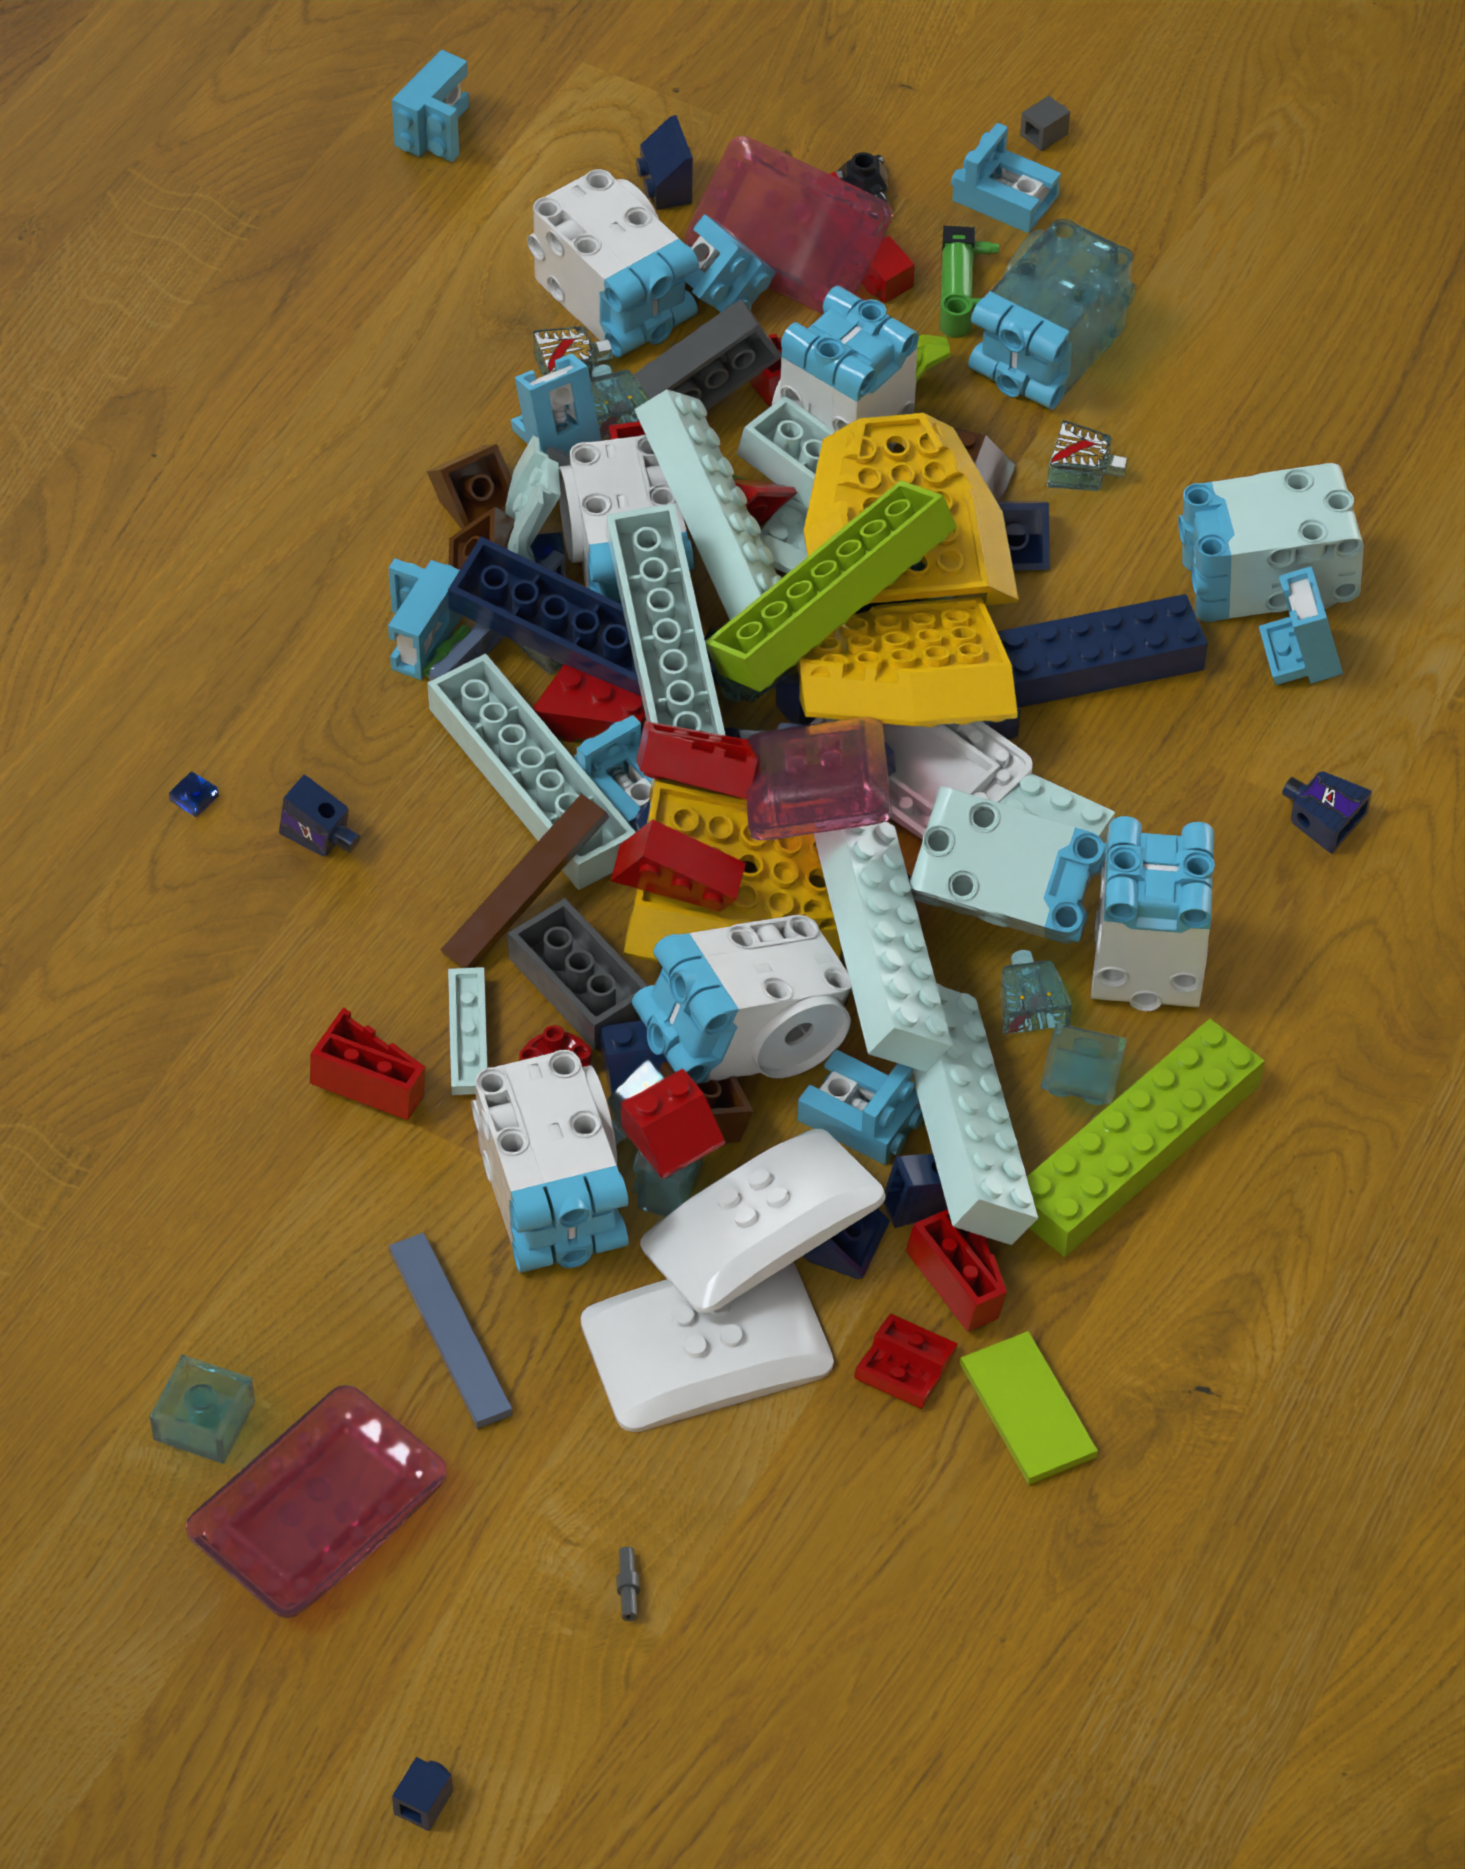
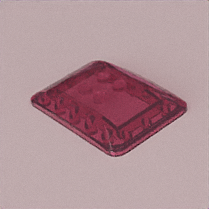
M737 136L728 144L686 230L685 243L692 247L700 237L693 228L702 216L706 214L723 225L777 272L771 279L768 288L824 314L823 302L833 287L840 286L855 295L893 215L890 205L883 199L747 136Z
M858 717L762 731L747 738L758 759L753 783L746 790L748 829L753 839L761 841L870 826L883 823L891 818L890 786L884 728L881 720L871 717Z
M349 1385L338 1386L331 1390L194 1511L187 1519V1536L193 1544L270 1611L283 1618L295 1617L315 1603L364 1561L442 1486L447 1476L446 1464L441 1457L359 1389Z

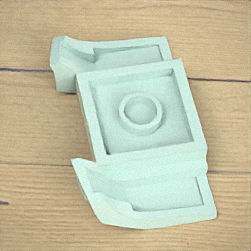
M534 435L514 469L505 513L515 519L507 549L535 562V558L530 545L561 496L558 462L549 459L547 454L540 452L539 438Z
M794 497L771 516V519L759 534L763 545L768 547L774 557L773 567L787 574L807 558L803 531L808 508Z

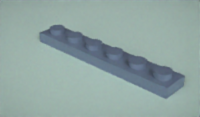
M554 549L545 559L538 561L537 564L566 577L565 555ZM476 623L472 631L462 641L456 642L451 652L441 662H436L429 672V682L485 653L488 655L506 636Z

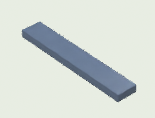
M424 1232L389 1245L390 1254L476 1428L478 1429L512 1416V1407Z

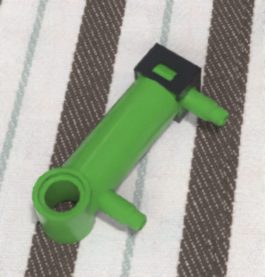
M943 226L939 327L941 332L948 337L959 338L970 332L972 311H974L977 303L982 299L972 298L974 254L990 255L991 253H999L998 243L975 241V227Z

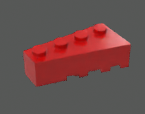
M833 171L805 187L803 233L809 241L818 245L830 259H834L842 266L850 277L858 280L871 295H875L885 304L913 288L915 264L890 235L886 237L882 235L878 221L872 214L865 216L856 205L859 199L851 190L846 193L838 183H840L841 178Z

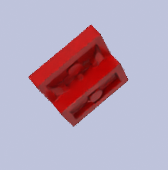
M890 1313L875 1333L871 1348L857 1365L854 1379L922 1409L947 1369L958 1343Z

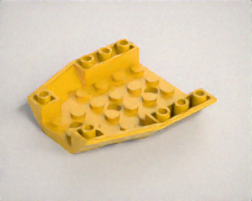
M925 413L859 418L822 440L803 531L807 557L902 480L943 495L957 528L942 543L936 545L922 557L920 561L926 567L924 570L913 571L908 568L893 584L888 585L878 593L870 603L983 593L985 606L1018 603L1019 598L1003 512L953 427ZM891 443H899L905 450L901 453H893L889 451L887 446Z
M982 597L873 606L869 611L858 614L854 613L844 625L836 628L824 638L820 645L812 648L796 664L800 675L799 700L805 717L930 728L939 724L956 723L966 725L977 721L1001 722L1005 719L1017 718L1018 715L1012 665Z
M652 778L648 799L651 802L647 823L652 819L741 861H750L756 865L758 871L755 873L743 872L737 900L720 912L636 889L633 911L627 927L624 956L659 962L653 953L654 947L661 939L672 934H687L731 927L742 923L803 915L814 920L837 957L840 958L842 947L827 887L818 888L809 881V877L813 875L824 878L813 834L822 823L757 789L751 788L748 800L698 786L683 784L668 778Z

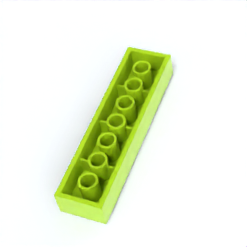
M900 480L705 641L706 648L719 675L759 692L771 686L776 678L788 668L795 666L800 658L812 648L820 645L824 638L839 626L844 625L854 613L869 604L878 593L888 585L893 584L902 573L912 565L917 564L926 553L942 543L957 528L944 496Z
M1208 1019L1027 1176L1038 1219L1029 1229L1062 1256L1066 1257L1256 1090L1261 1083L1265 1060L1212 1019Z

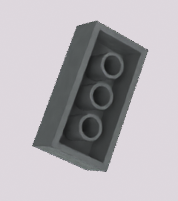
M740 299L733 305L728 306L709 322L701 325L682 341L674 344L658 358L647 363L634 376L649 400L668 389L699 399L707 411L780 360L782 355L766 330L743 300Z
M566 898L508 932L509 959L594 1050L601 1047V1026L641 1021L640 1016L632 1005V999L639 990L648 985Z

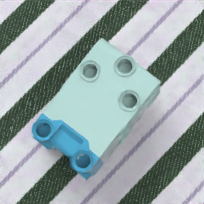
M1326 463L1260 473L1248 477L1194 483L1185 488L1183 492V515L1178 516L1179 534L1182 542V564L1191 571L1195 592V614L1200 620L1215 622L1249 615L1289 611L1279 576L1310 566L1313 568L1324 609L1333 606L1337 602L1352 601L1360 595L1364 544L1353 510L1354 497L1347 489L1342 468L1338 464Z
M940 786L910 880L913 898L928 905L951 909L957 913L971 915L994 925L1014 928L1060 943H1079L1088 916V912H1086L1083 906V901L1090 879L1100 875L1102 871L1107 843L1102 842V839L1093 832L1039 817L1034 813Z

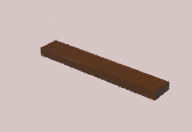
M581 793L440 949L442 953L460 968H474L609 818L607 812Z

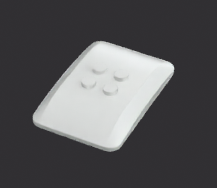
M816 718L810 724L813 731L802 748L813 758L819 746L824 741H827L844 754L842 740L872 724L894 751L896 772L891 774L888 779L883 782H877L876 808L921 839H923L940 786L1000 802L1020 785L1021 779L1029 776L1033 769L1031 757L1026 752L982 721L971 722L966 725L956 723L939 724L928 728L923 726Z
M812 1129L768 1149L687 1200L647 1231L641 1238L640 1245L649 1260L696 1311L709 1313L720 1309L876 1210L883 1204L886 1194L882 1185L824 1129Z
M794 1262L720 1309L709 1313L696 1311L666 1279L588 1306L581 1315V1328L616 1421L621 1428L630 1432H641L820 1380L828 1376L833 1368L832 1352Z

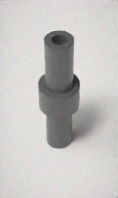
M622 1547L619 1549L620 1573L616 1576L617 1593L621 1596L622 1619L624 1621H634L638 1618L637 1594L640 1592V1576L635 1572L634 1549L632 1547Z

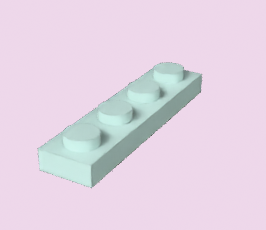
M484 967L448 969L452 1095L476 1094L475 1079L477 1074L487 1068Z

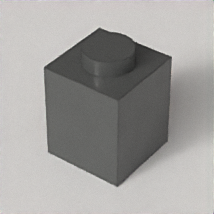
M1047 96L1022 112L1020 136L1040 151H1043L1068 135L1070 111L1064 105Z

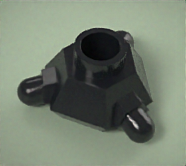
M860 152L835 171L841 178L840 183H838L846 193L851 190L859 199L858 202L864 204L870 201L879 209L887 206L888 200L885 194L888 191L887 169L883 166L885 163L883 156H873L867 152Z

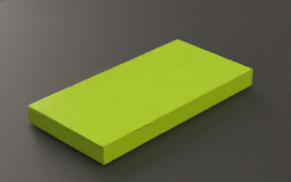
M1029 1331L961 1357L960 1365L1028 1485L1097 1458V1448Z

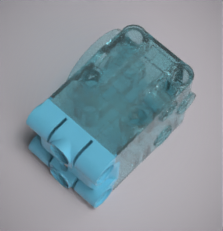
M1068 219L1054 221L1046 231L1038 229L1031 233L1016 250L1003 278L974 308L971 323L984 329L983 341L974 348L970 355L968 367L996 381V385L1005 395L1017 397L1021 394L1053 410L1060 403L1064 395L1103 352L1110 347L1112 342L1126 327L1128 306L1136 293V284L1131 282L1132 252L1128 248L1103 238Z

